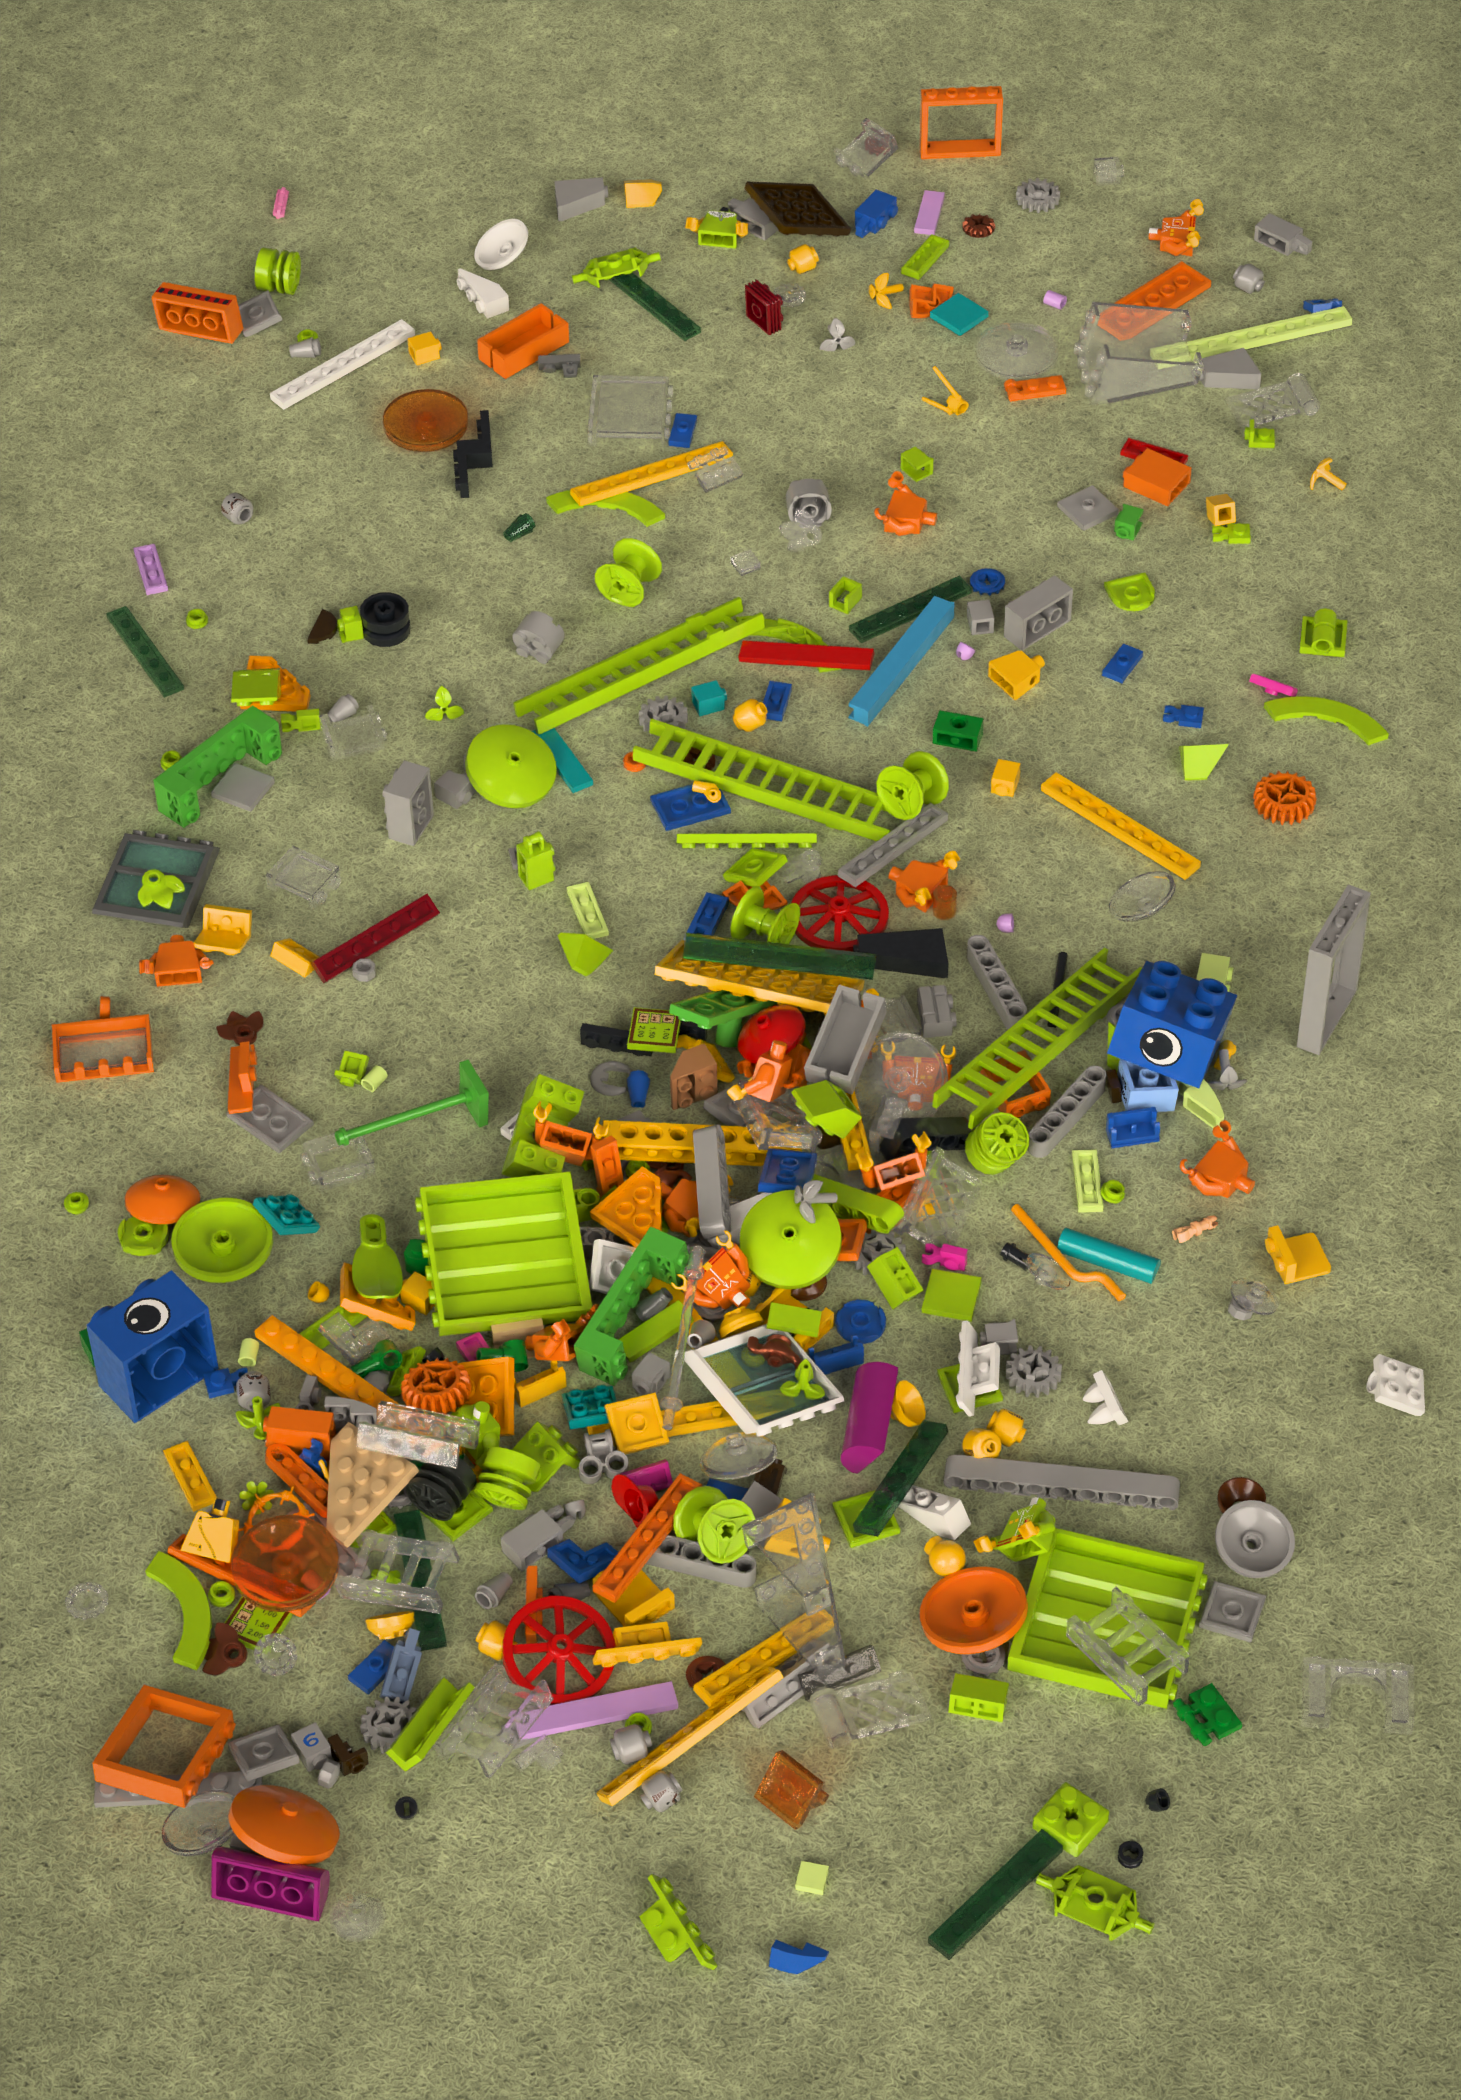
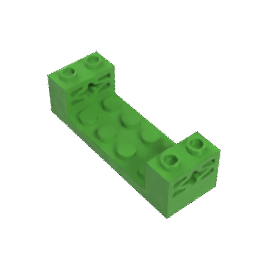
M252 705L153 780L158 811L183 828L190 823L196 822L200 816L197 796L198 789L208 785L214 777L224 773L231 764L241 760L246 753L265 765L280 757L282 747L278 722Z
M650 1226L574 1344L579 1371L613 1386L617 1384L619 1379L623 1380L628 1372L623 1342L614 1338V1334L618 1328L624 1326L628 1312L631 1308L636 1307L640 1293L650 1285L652 1277L670 1285L673 1282L677 1287L683 1281L677 1274L683 1275L687 1280L691 1273V1266L685 1241Z

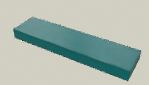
M555 728L538 735L551 749L556 761V770L572 793L593 786V779Z

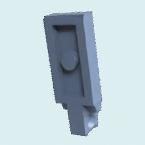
M409 1628V1631L405 1633L403 1641L398 1640L394 1646L380 1698L385 1699V1697H388L390 1701L394 1702L395 1698L399 1697L401 1704L409 1700L422 1655L420 1652L421 1647L416 1646L420 1631Z

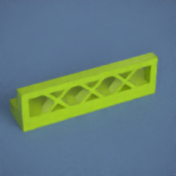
M445 1677L439 1680L386 1751V1754L405 1772L422 1761L475 1687L468 1682L457 1690Z

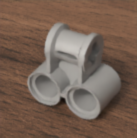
M606 1429L604 1433L593 1435L584 1433L587 1456L579 1463V1478L583 1483H597L604 1472L609 1478L613 1479L614 1476L628 1471V1458L623 1452L614 1451L610 1429ZM613 1461H619L623 1464V1468L614 1470L609 1464ZM592 1465L598 1471L593 1475H588L583 1469L586 1466Z

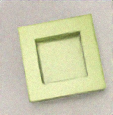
M801 1861L795 1890L823 1895L829 1866Z

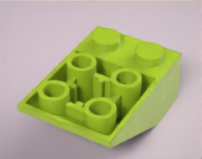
M280 668L233 671L231 702H237V706H250L255 701H260V705H273L281 696Z

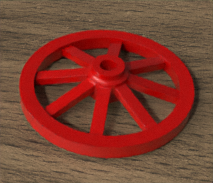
M838 875L821 877L804 885L795 894L791 902L797 903L800 907L807 897L812 896L825 903L824 905L800 908V916L825 914L808 930L803 927L799 920L795 932L802 942L823 952L836 954L853 952V945H857V939L841 942L842 923L846 921L859 935L884 933L888 925L889 907L886 898L878 888L867 881L854 887L838 877ZM837 887V896L832 898L819 890ZM844 888L857 889L862 893L846 898L844 897ZM872 898L880 911L854 905ZM852 914L879 919L874 929L868 932ZM830 920L835 922L834 941H827L814 936Z
M547 1596L531 1601L512 1617L503 1637L502 1659L510 1680L524 1695L536 1702L550 1706L590 1698L600 1692L608 1682L614 1666L603 1667L601 1674L595 1679L573 1653L595 1655L597 1650L616 1648V1644L608 1623L593 1607L581 1600L567 1596ZM554 1608L556 1634H552L530 1615L544 1609ZM563 1609L577 1612L587 1618L568 1635L564 1634ZM523 1622L547 1642L513 1645V1638L517 1628ZM594 1625L602 1637L604 1647L577 1644L574 1641ZM557 1644H562L565 1648L560 1649ZM546 1652V1656L523 1677L516 1666L513 1654ZM568 1661L587 1683V1688L575 1693L564 1694L565 1662ZM551 1662L556 1663V1694L545 1692L531 1684Z

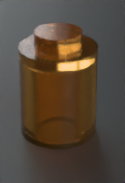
M949 885L938 886L933 892V915L940 920L952 919L956 915L957 892Z

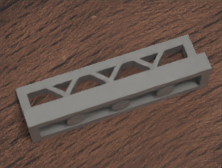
M812 1641L775 1668L780 1670L784 1678L741 1709L745 1711L752 1726L760 1728L840 1668L829 1644Z

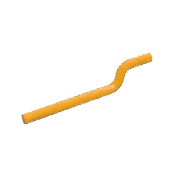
M1015 1204L1011 1208L1014 1215L1069 1277L1084 1283L1098 1281L1118 1301L1125 1299L1126 1294L1107 1274L1099 1271H1078L1019 1204Z

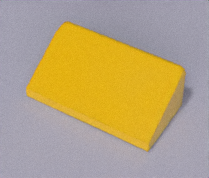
M290 938L274 942L270 955L303 977H307L314 971L311 963L320 958Z

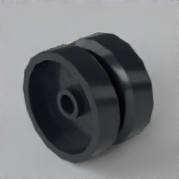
M380 592L369 596L361 604L360 616L362 619L363 636L366 641L379 647H391L407 639L411 626L409 605L403 597L391 592Z

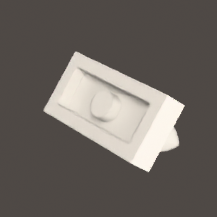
M1101 1370L1093 1374L1096 1382L1087 1389L1083 1401L1098 1403L1105 1400V1402L1092 1412L1087 1422L1089 1424H1106L1115 1420L1118 1425L1129 1422L1105 1373Z

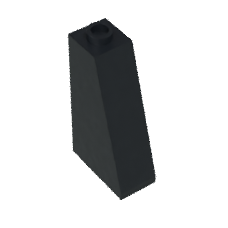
M943 928L857 935V945H853L854 959H859L860 967L948 978L949 963Z

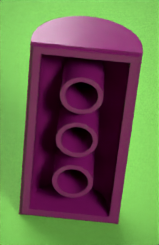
M869 1362L861 1365L856 1371L840 1458L842 1465L852 1473H860L885 1450L898 1375V1367L892 1364Z
M217 1846L213 1851L211 1870L212 1898L312 1921L320 1920L329 1891L330 1874L327 1869L302 1864L282 1863L263 1855L223 1846Z

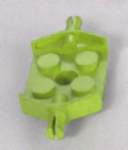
M635 247L589 260L586 268L583 269V273L572 275L573 283L588 281L593 286L600 288L598 280H608L613 278V276L630 274L635 270L639 271L641 277L649 263L661 261L660 254L657 252L647 255V253Z
M1077 1865L1062 1876H1057L1056 1879L1042 1873L1037 1877L1036 1884L1053 1892L1054 1916H1058V1913L1070 1917L1109 1935L1110 1941L1131 1928H1137L1149 1935L1154 1928L1155 1923L1139 1917L1136 1890L1087 1868ZM1099 1894L1103 1900L1099 1903H1093L1088 1899V1896Z

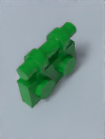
M1212 1683L1189 1694L1188 1699L1191 1705L1185 1704L1182 1698H1178L1173 1702L1179 1719L1182 1722H1186L1191 1729L1190 1734L1195 1740H1199L1203 1746H1207L1212 1742L1211 1737L1208 1735L1211 1732L1220 1740L1242 1728V1722ZM1200 1714L1206 1723H1199L1195 1715Z

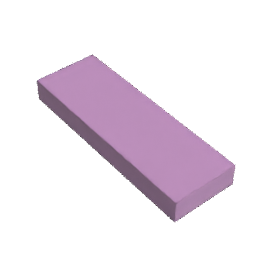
M924 191L914 233L935 235L945 192Z
M155 544L133 548L146 595L168 591Z

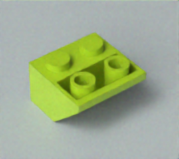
M828 1080L795 1088L791 1092L797 1100L796 1106L805 1112V1119L814 1127L817 1125L821 1126L830 1136L835 1134L844 1139L862 1118L844 1090Z

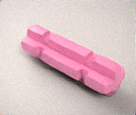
M285 187L277 190L273 209V216H276V219L285 216L289 191Z

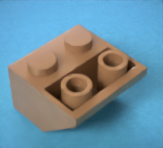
M705 1044L682 1051L672 1071L670 1086L671 1107L673 1110L687 1108L692 1103L707 1100L718 1094L717 1063Z

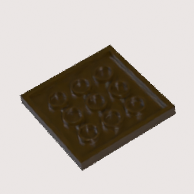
M746 182L744 189L769 217V220L774 223L780 233L804 236L807 234L818 236L833 235L836 237L840 235L849 236L850 226L814 184Z

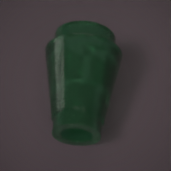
M519 514L503 532V536L511 543L532 533L536 524L529 514Z

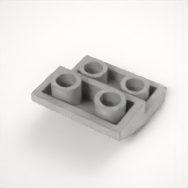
M325 1396V1412L333 1413L336 1434L350 1422L368 1435L376 1436L375 1432L379 1431L376 1408L353 1399Z

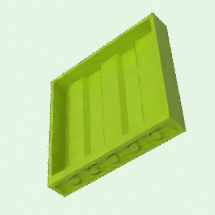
M571 1172L420 1187L419 1197H415L416 1212H421L422 1220H418L419 1233L425 1237V1243H422L423 1258H428L429 1266H425L426 1281H431L432 1289H428L429 1302L435 1305V1312H432L433 1328L438 1327L439 1336L491 1331V1325L542 1318L543 1325L554 1324L562 1319H565L566 1322H574L582 1314L586 1315L592 1308Z
M1055 1528L1049 1552L1038 1556L1026 1596L1028 1601L1027 1616L1022 1627L1014 1635L1008 1655L1007 1670L1167 1709L1169 1700L1175 1701L1178 1685L1174 1684L1175 1678H1181L1184 1662L1180 1661L1181 1656H1187L1190 1640L1186 1639L1187 1634H1193L1196 1618H1193L1192 1615L1194 1611L1199 1612L1202 1596H1199L1198 1593L1199 1590H1205L1208 1575L1203 1574L1205 1563Z

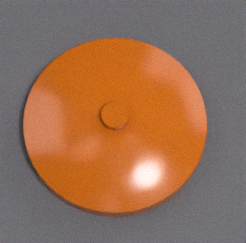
M971 1567L947 1575L927 1592L920 1607V1621L926 1637L936 1647L956 1654H976L1002 1645L1019 1631L1027 1616L1028 1601L1022 1584L1012 1574L993 1567Z
M258 1785L242 1790L235 1796L228 1814L233 1832L245 1845L267 1858L282 1863L310 1865L322 1862L332 1855L339 1840L338 1824L323 1805L301 1792L281 1786Z

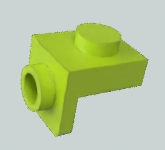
M344 1051L339 1071L335 1070L334 1076L340 1080L339 1083L348 1087H353L354 1084L361 1085V1080L365 1076L370 1058L367 1055Z

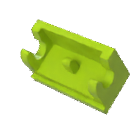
M898 1247L880 1255L867 1266L892 1309L899 1307L906 1301H910L924 1291Z
M955 1673L950 1692L948 1713L1003 1722L1009 1683Z

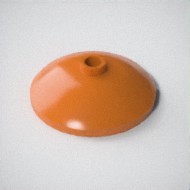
M161 1174L145 1177L134 1183L125 1195V1206L128 1212L133 1217L152 1224L177 1223L186 1211L200 1203L198 1189L186 1179L174 1175Z

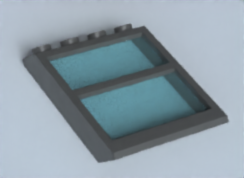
M133 830L132 834L125 833L94 904L92 914L189 928L220 848L214 847V842L200 840L199 844L191 843V838L179 836L177 841L169 840V835L155 833V838L146 836L147 832ZM156 869L164 875H174L184 884V892L173 893V902L170 909L163 908L154 901L146 907H143L139 902L138 891L143 886L142 876L148 870ZM151 878V879H150V881H152V882H155V881L158 880L157 878Z

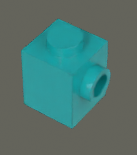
M717 680L691 687L692 704L699 717L725 710L727 694L725 689L720 687Z

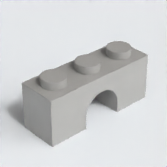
M465 754V755L463 756V758H464V770H465V772H466V768H465V758H466V754ZM448 770L434 783L435 797L455 809H458L462 804H467L471 796L476 792L469 781L467 773L457 774Z

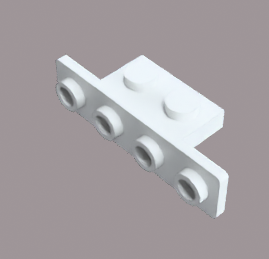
M966 1320L962 1321V1329L959 1333L961 1350L958 1353L960 1371L957 1374L959 1392L956 1395V1401L959 1408L963 1409L970 1417L974 1416L976 1395L999 1389L1000 1347L996 1342L977 1347L978 1333Z

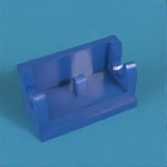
M1156 1107L1107 1114L1106 1132L1111 1149L1160 1142V1122L1156 1121Z
M857 1334L851 1336V1343L814 1353V1347L807 1350V1355L825 1375L864 1364V1346L862 1342L858 1343Z

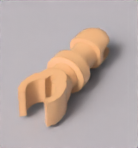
M1214 1215L1207 1216L1200 1222H1191L1190 1226L1176 1228L1172 1231L1173 1239L1177 1240L1178 1238L1179 1243L1189 1240L1193 1235L1199 1236L1202 1234V1231L1211 1230L1218 1226V1222H1216L1217 1217Z

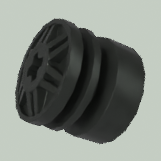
M434 1450L421 1466V1470L408 1483L406 1493L410 1501L427 1516L436 1520L447 1521L453 1517L462 1504V1500L466 1499L476 1485V1475L468 1464L458 1456L448 1451Z

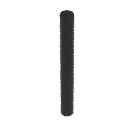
M1066 952L1058 953L1053 991L1064 982L1068 957ZM1055 1006L1050 1013L1058 1017L1060 1008ZM1048 1021V1023H1047V1026H1048V1027H1053V1028H1056V1027H1057L1056 1025H1054V1024H1052V1023H1050V1022Z

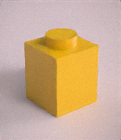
M431 331L407 338L409 354L416 365L440 359L441 343L438 338L435 339Z
M1228 494L1206 497L1207 517L1214 526L1236 523L1235 502Z
M998 759L991 779V793L999 796L1013 797L1020 779L1021 763Z
M414 1272L403 1281L400 1293L401 1303L409 1305L414 1310L427 1315L435 1306L429 1302L428 1289H432L431 1281H426L425 1276Z

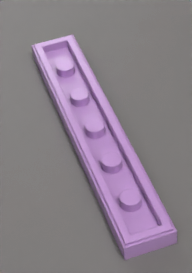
M672 1681L515 1712L511 1713L518 1741L625 1720L634 1713L650 1715L678 1709V1701Z

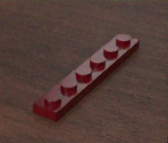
M427 893L316 959L311 965L324 984L353 967V963L359 959L368 958L438 916L440 912Z

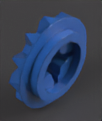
M980 569L971 575L970 586L973 587V592L979 591L980 595L988 593L989 596L992 593L999 594V591L1004 589L1005 577L995 569ZM986 579L989 581L990 585H986Z

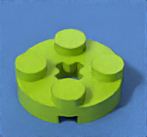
M131 1217L127 1221L124 1219L118 1227L119 1243L124 1252L135 1256L156 1255L161 1252L169 1239L168 1225L147 1223L135 1217ZM142 1231H147V1235L145 1236H139L137 1234H142Z

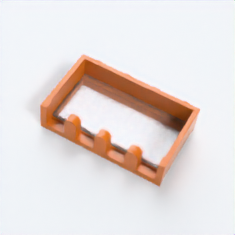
M149 1014L52 1024L53 1063L57 1083L154 1072Z

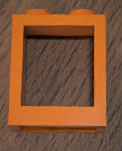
M1025 1050L1016 1052L1032 1061ZM1004 1058L994 1060L1015 1073L1021 1070V1068ZM985 1068L980 1071V1074L996 1083L1004 1080ZM1040 1072L1028 1081L1035 1093L1010 1102L1006 1100L998 1107L999 1111L1010 1113L1020 1118L1024 1114L1036 1110L1041 1111L1050 1106L1051 1090Z

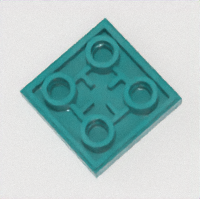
M957 293L930 311V318L959 336L989 317L988 310L960 293Z
M292 1194L256 1197L252 1204L279 1235L316 1233L320 1228L319 1223L314 1219V1215L306 1210L299 1203L300 1200Z
M598 1385L593 1389H574L562 1394L563 1406L570 1430L609 1423L605 1405L617 1402L613 1386Z

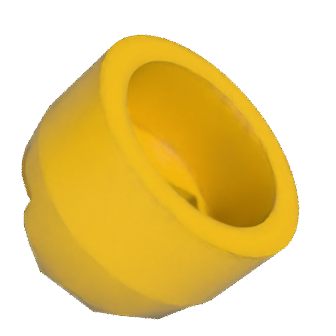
M315 1281L308 1291V1299L315 1303L325 1302L330 1296L329 1288L319 1281Z

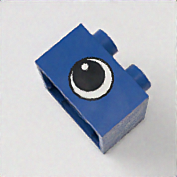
M1146 961L1122 1007L1107 1054L1199 1089L1221 1043L1238 995L1228 992L1227 987L1218 980L1204 978L1199 981L1183 975L1180 968L1173 963L1167 961H1157L1155 963Z
M172 1270L157 1280L151 1278L143 1281L137 1286L132 1296L114 1307L105 1306L99 1309L93 1315L91 1321L86 1324L99 1387L134 1423H137L204 1379L203 1374L219 1369L209 1308Z

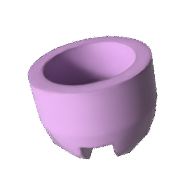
M960 641L956 649V655L958 658L961 657L962 660H968L976 650Z
M1012 913L1003 914L998 918L996 925L1001 932L1009 933L1014 931Z

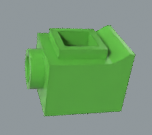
M1123 504L1122 511L1119 512L1115 519L1114 532H1116V536L1134 541L1143 524L1139 519L1144 509Z

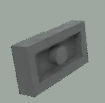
M580 354L538 356L539 370H543L545 373H553L556 370L563 369L564 378L577 377L578 368H581Z

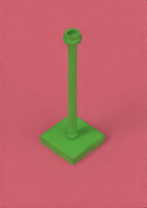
M468 1059L459 1062V1094L347 1131L344 1127L339 1128L338 1131H335V1139L339 1146H347L351 1139L461 1103H465L480 1128L488 1125L489 1092Z

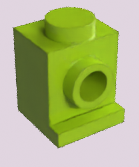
M352 606L340 609L337 629L342 643L364 639L362 619L358 607Z

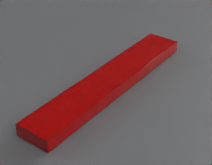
M743 640L738 658L739 662L871 670L874 648Z

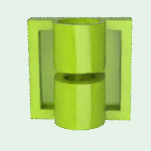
M1327 608L1317 610L1314 617L1303 616L1299 653L1344 657L1348 620L1337 619L1336 613Z

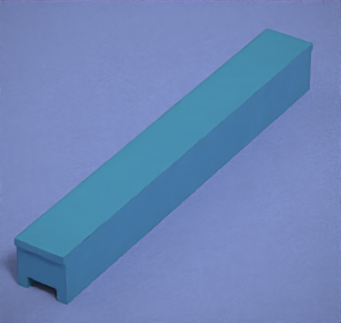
M937 596L932 598L849 702V707L854 708L849 715V719L862 723L867 727L870 725L953 620L954 602Z

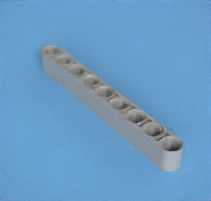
M951 1455L946 1459L943 1481L947 1488L954 1486L962 1490L978 1491V1489H984L985 1492L1004 1494V1492H1011L1012 1495L1023 1496L1034 1494L1038 1495L1037 1497L1057 1499V1497H1064V1500L1083 1501L1085 1499L1093 1503L1110 1504V1502H1115L1117 1505L1136 1507V1505H1143L1144 1508L1163 1509V1507L1170 1508V1510H1175L1178 1507L1180 1481L1176 1477L1169 1475L986 1457L976 1458L966 1455Z

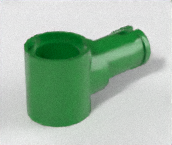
M384 1339L376 1344L374 1352L370 1353V1357L352 1365L351 1369L354 1373L364 1378L369 1372L382 1371L383 1369L387 1371L396 1370L402 1364L403 1357L393 1341ZM393 1352L391 1356L384 1358L387 1353Z
M509 1340L499 1346V1348H478L476 1352V1360L501 1357L514 1358V1372L526 1370L529 1366L526 1346L523 1340Z

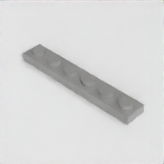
M932 803L928 804L915 818L906 820L838 869V877L857 887L948 821V813Z
M242 1771L209 1773L208 1777L204 1778L200 1783L196 1796L193 1795L188 1803L233 1801L235 1796L242 1790L262 1785L263 1776L247 1781ZM183 1774L161 1776L179 1781ZM95 1781V1808L169 1804Z

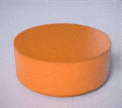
M633 751L627 753L623 758L624 767L628 771L638 772L646 767V764L633 760Z
M109 996L100 997V1019L110 1018L111 999Z

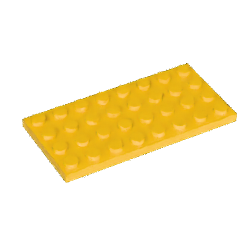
M681 940L656 965L654 974L661 976L666 981H684L688 986H707L711 991L725 990L731 992L734 996L742 997L748 995L754 997L757 1001H775L778 1005H793L801 1007V1010L806 1012H814L815 1010L824 1012V1015L827 1014L838 985L853 988L860 992L864 987L863 979Z

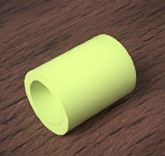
M376 1065L361 1080V1085L363 1088L374 1092L388 1077L387 1072L382 1067Z
M252 1338L242 1340L238 1363L241 1366L253 1367L256 1365L259 1342Z

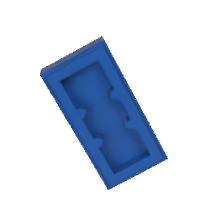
M676 413L669 437V446L690 448L697 423V415Z
M1123 644L1102 670V676L1123 683L1143 657V651Z
M384 1640L348 1675V1680L369 1695L385 1679L394 1646Z

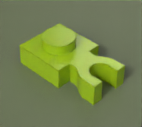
M1227 524V527L1212 525V533H1219L1213 534V542L1228 540V544H1250V524Z
M319 709L296 710L297 715L281 714L283 732H290L294 729H298L299 732L321 730Z

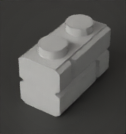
M944 985L933 986L932 988L930 986L919 987L917 989V1006L923 1038L951 1036L952 1027L957 1025L956 1014L950 1011L953 1008L952 994H947L946 986Z

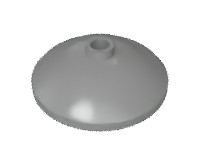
M1248 1500L1232 1505L1223 1513L1215 1530V1543L1222 1560L1233 1571L1249 1578H1266L1277 1574L1288 1564L1294 1552L1295 1537L1290 1522L1280 1510L1262 1501ZM1247 1542L1253 1543L1255 1548H1249Z

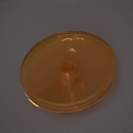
M435 389L415 390L400 395L386 407L383 414V428L388 439L403 449L416 452L437 451L453 445L463 437L468 428V412L464 403L448 392Z
M298 1515L275 1516L254 1525L240 1538L231 1559L232 1576L240 1594L254 1606L274 1612L302 1609L322 1598L335 1582L340 1565L338 1548L331 1533L317 1521Z

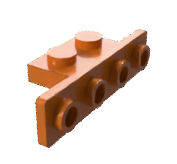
M249 1041L240 1042V1046L230 1048L229 1114L253 1110L254 1081H257L255 1065H257V1054L255 1046L253 1044L250 1045Z

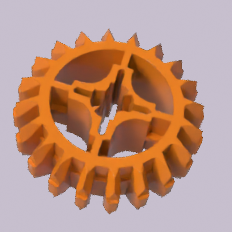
M1279 770L1276 775L1269 773L1267 777H1262V780L1256 785L1253 796L1258 815L1263 814L1265 820L1271 818L1272 823L1278 820L1281 825L1288 821L1291 826L1294 820L1301 823L1302 819H1308V816L1314 811L1317 799L1315 788L1312 787L1311 781H1306L1305 776L1298 777L1297 772L1289 774L1288 771L1281 773Z
M436 1358L435 1361L430 1362L427 1360L424 1364L417 1363V1368H409V1373L404 1375V1380L401 1382V1394L405 1405L409 1411H414L416 1415L423 1414L425 1418L429 1415H433L436 1418L439 1414L446 1416V1413L450 1411L455 1413L456 1407L459 1408L464 1405V1402L469 1401V1394H471L472 1389L470 1375L464 1368V1365H458L457 1360L450 1362L448 1358L443 1361Z

